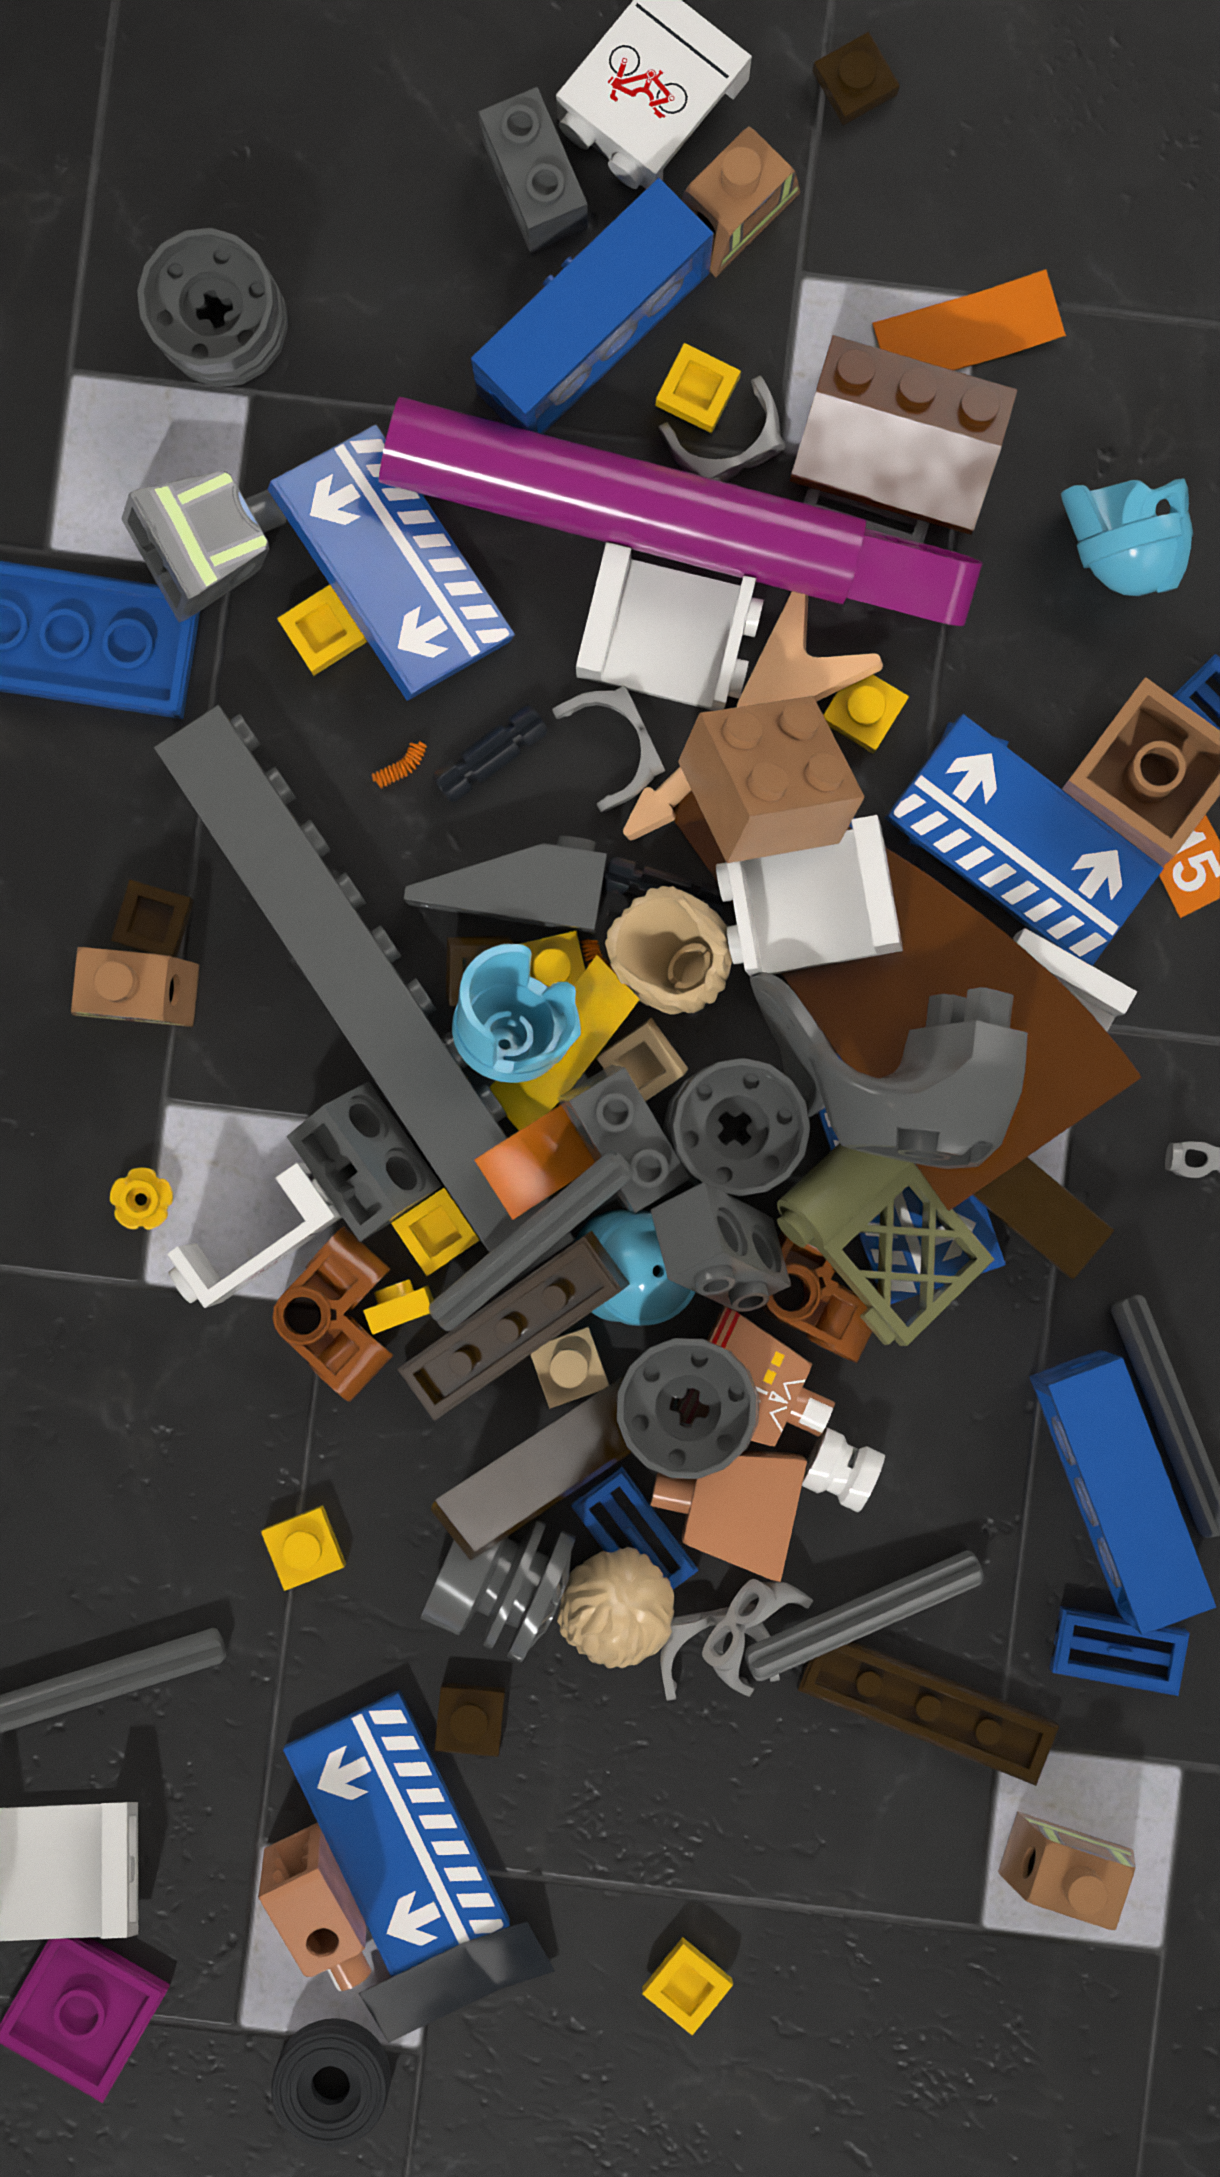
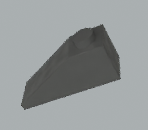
M558 836L557 846L543 843L406 886L404 900L410 906L595 935L607 854L595 852V841L571 836Z

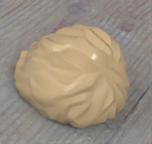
M661 886L658 889L650 888L644 897L634 898L631 907L624 909L622 916L616 918L607 931L605 946L608 957L611 960L612 969L615 971L620 983L626 984L640 999L639 1001L646 1006H652L668 1014H678L681 1012L695 1013L704 1009L706 1003L711 1004L715 1002L718 992L725 989V981L730 974L732 964L727 938V925L717 912L709 908L708 904L682 890H678L673 886Z
M629 1547L614 1552L602 1551L571 1571L561 1598V1605L557 1616L560 1633L566 1638L568 1644L576 1646L579 1654H586L591 1662L604 1664L607 1668L616 1666L624 1668L628 1665H637L645 1658L656 1654L667 1643L672 1633L671 1622L674 1616V1592L669 1579L663 1577L659 1567L654 1565L646 1554H640L637 1549Z

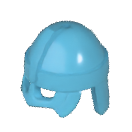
M1184 478L1175 479L1157 489H1150L1142 481L1130 480L1089 491L1084 485H1074L1061 493L1063 505L1078 540L1076 546L1083 567L1090 568L1094 575L1109 589L1122 595L1141 596L1156 591L1160 593L1178 588L1187 569L1193 536L1192 522L1188 512L1189 490ZM1167 499L1170 504V513L1157 516L1155 512L1157 503L1160 500Z
M502 944L482 952L468 965L462 976L458 1003L452 1021L454 1044L464 1061L481 1075L508 1083L526 1082L542 1076L564 1057L570 1046L581 1035L580 1019L575 1004V987L568 982L561 981L547 987L542 982L530 977L532 953L528 947L521 944Z
M624 1209L609 1210L594 1216L578 1233L574 1243L590 1231H593L630 1283L621 1292L593 1310L592 1314L608 1321L622 1322L628 1325H654L679 1314L693 1298L694 1291L667 1278L650 1211L642 1210L635 1213ZM658 1265L659 1274L654 1276L653 1268Z

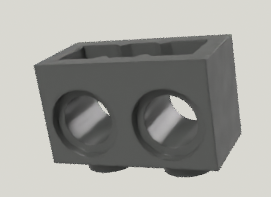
M538 87L478 111L482 141L530 253L587 230L588 208L586 199Z
M610 1065L557 1098L595 1162L608 1151L615 1150L631 1166L634 1173L633 1177L614 1193L623 1208L636 1213L691 1179L625 1067Z
M369 1081L323 1105L286 1136L359 1242L410 1211L442 1186Z
M705 1182L651 1209L668 1280L735 1311H750L760 1308L769 1301V1296L791 1286L773 1217Z

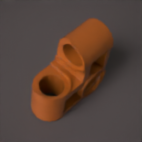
M343 1226L305 1266L306 1270L280 1296L274 1306L273 1322L280 1336L308 1361V1365L342 1398L351 1402L394 1355L378 1343L347 1313L349 1310L352 1311L391 1269L366 1245L359 1242L352 1232ZM300 1297H308L314 1300L320 1307V1324L310 1334L298 1333L288 1323V1308L294 1300Z
M781 1230L778 1239L787 1272L801 1281L804 1287V1298L798 1308L786 1311L776 1304L773 1295L769 1296V1301L761 1307L762 1310L771 1318L806 1335L807 1339L817 1345L857 1363L872 1334V1330L860 1317L867 1307L853 1291L840 1285L837 1281L831 1280L835 1272L834 1268L817 1248L810 1244H807L804 1248L799 1247Z

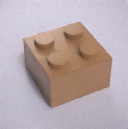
M1145 677L1063 786L1062 790L1163 867L1177 854L1220 796V730Z
M814 696L699 713L678 760L726 863L839 844L865 797Z

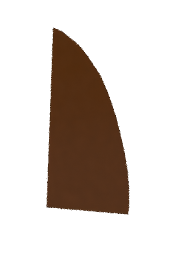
M691 790L673 808L676 813L674 821L718 882L716 864L725 863L726 861ZM885 847L903 951L782 973V975L841 1059L856 1071L874 1078H882L894 1073L901 1063L909 1030L926 1027L929 996L948 994L967 998L968 989L980 987L1009 993L1014 996L1010 1028L1028 1033L1026 1064L1022 1093L1002 1145L979 1167L943 1169L916 1164L944 1206L950 1211L1142 1077L1126 1054L1096 1018L1041 963L995 924L934 878Z

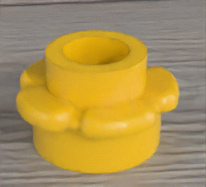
M141 1167L130 1170L127 1177L119 1178L115 1181L110 1191V1202L116 1208L114 1212L115 1218L121 1225L129 1229H137L139 1226H143L145 1229L150 1230L160 1226L167 1219V1210L173 1202V1191L169 1182L166 1179L156 1177V1172L149 1168ZM139 1193H143L147 1197V1202L143 1206L138 1205L135 1201Z

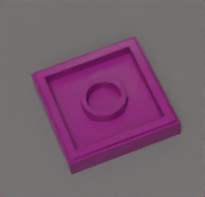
M90 1937L49 1939L0 2023V2044L103 2103L168 1991L170 1984Z

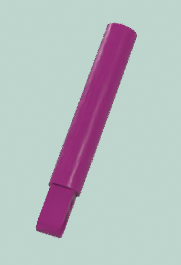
M400 396L392 414L380 465L379 483L602 542L628 547L640 552L743 578V576L756 578L755 582L842 605L846 598L955 626L965 625L983 565L980 560L961 553L867 529L866 520Z

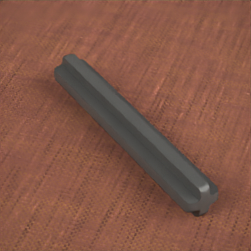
M608 1151L439 1295L428 1308L433 1319L444 1330H454L622 1188L634 1174L629 1163L617 1151Z
M1142 1295L1128 1296L1111 1305L1112 1315L1197 1530L1205 1538L1219 1536L1220 1486L1147 1301Z
M965 1550L748 1646L744 1653L747 1666L757 1681L769 1679L979 1586L984 1579L982 1567L974 1553Z
M210 1628L0 1695V1733L220 1664L226 1658L223 1639L217 1629Z

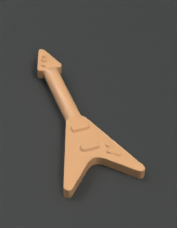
M791 592L738 700L737 707L814 696L815 700L819 701L879 672L883 667L880 656L874 653L820 658L808 655L806 653L808 595ZM681 767L673 772L655 791L651 787L644 788L623 829L624 835L629 840H635L676 819V813L673 808L691 791Z

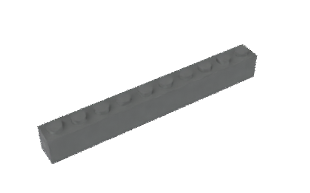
M217 705L155 746L154 749L490 1253L557 1196L559 1192L556 1191L514 1220L511 1219L474 1159L508 1138L498 1123L508 1116L487 1084L478 1090L475 1089L463 1071V1068L468 1066V1064L461 1057L454 1044L452 1031L441 1037L427 1017L437 1010L417 978L405 984L392 963L402 956L383 927L379 925L370 931L357 912L359 908L367 903L346 872L337 878L331 873L322 859L323 856L331 852L330 847L311 819L302 825L298 823L287 806L288 803L296 799V796L275 766L264 772L252 754V751L260 747L261 744L242 715L239 713L232 719H229L225 712ZM568 1232L509 1283L573 1242L575 1238L572 1233Z

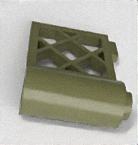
M841 1143L833 1148L777 1202V1207L781 1214L777 1219L780 1229L799 1247L804 1248L807 1244H810L820 1251L865 1304L867 1309L860 1317L884 1345H889L895 1340L899 1346H908L995 1260L953 1209L947 1210L914 1163L856 1151L842 1146ZM907 1186L923 1202L922 1228L893 1226L894 1199ZM880 1213V1225H868ZM936 1219L945 1230L936 1229ZM859 1232L879 1234L878 1271L859 1270L842 1250ZM893 1235L922 1237L920 1274L892 1272ZM935 1238L954 1239L970 1258L954 1276L934 1275ZM867 1279H878L877 1290ZM891 1280L920 1282L919 1310L906 1323L890 1307ZM934 1283H943L944 1285L934 1294Z

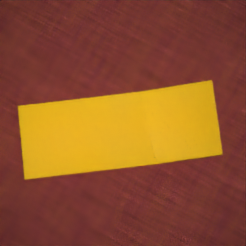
M596 955L574 984L576 990L575 1004L580 1019L581 1035L570 1046L564 1057L548 1072L536 1079L519 1083L496 1080L490 1086L491 1091L508 1116L506 1117L519 1131L549 1113L558 1104L559 1100L557 1098L573 1088L640 1000L626 984L620 983L617 975L598 955Z

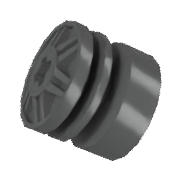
M214 228L185 230L161 243L144 265L137 289L140 318L157 347L164 352L165 356L192 380L215 387L242 385L263 374L281 353L288 330L286 301L259 254L237 235ZM223 304L228 310L224 314L226 325L215 328L210 321L215 317L213 307Z
M740 1058L717 1062L684 1080L667 1103L662 1131L691 1178L688 1180L689 1183L697 1186L705 1182L730 1196H744L766 1192L790 1177L805 1155L810 1124L806 1102L790 1078L770 1064ZM721 1115L726 1119L736 1116L742 1118L744 1123L738 1130L744 1138L741 1144L736 1140L725 1143L719 1140L718 1135L723 1130L722 1124L718 1121Z
M674 1338L649 1348L628 1368L618 1391L617 1422L626 1446L646 1467L670 1478L700 1479L725 1469L748 1448L759 1423V1394L750 1371L731 1351L704 1339ZM690 1388H694L700 1391L699 1402L709 1405V1413L707 1417L695 1418L692 1426H686L682 1424L683 1413L673 1410L674 1401L676 1398H686Z
M537 1519L529 1528L520 1544L508 1539L507 1536L471 1561L454 1540L420 1619L460 1635L476 1611L488 1616L483 1635V1647L492 1650L504 1624L516 1628L506 1657L522 1663L528 1650L547 1631L570 1577L571 1551L576 1536L561 1530L548 1556L536 1550L546 1523Z

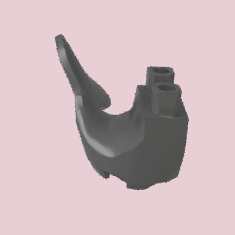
M761 972L750 977L755 998L780 1049L785 1075L793 1081L805 1100L808 1117L826 1108L831 1127L842 1146L895 1160L936 1168L955 1169L979 1167L1002 1145L1022 1093L1028 1035L1026 1032L1010 1028L1014 997L1012 994L980 987L968 989L967 998L948 994L929 996L926 1027L909 1030L901 1063L894 1073L882 1078H874L856 1071L837 1057L823 1031L817 1026L795 992L782 979L767 972Z

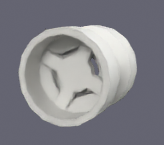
M826 1427L808 1458L802 1486L816 1493L827 1490L838 1496L841 1505L860 1512L877 1482L885 1455L867 1446L857 1449L848 1445L844 1435Z

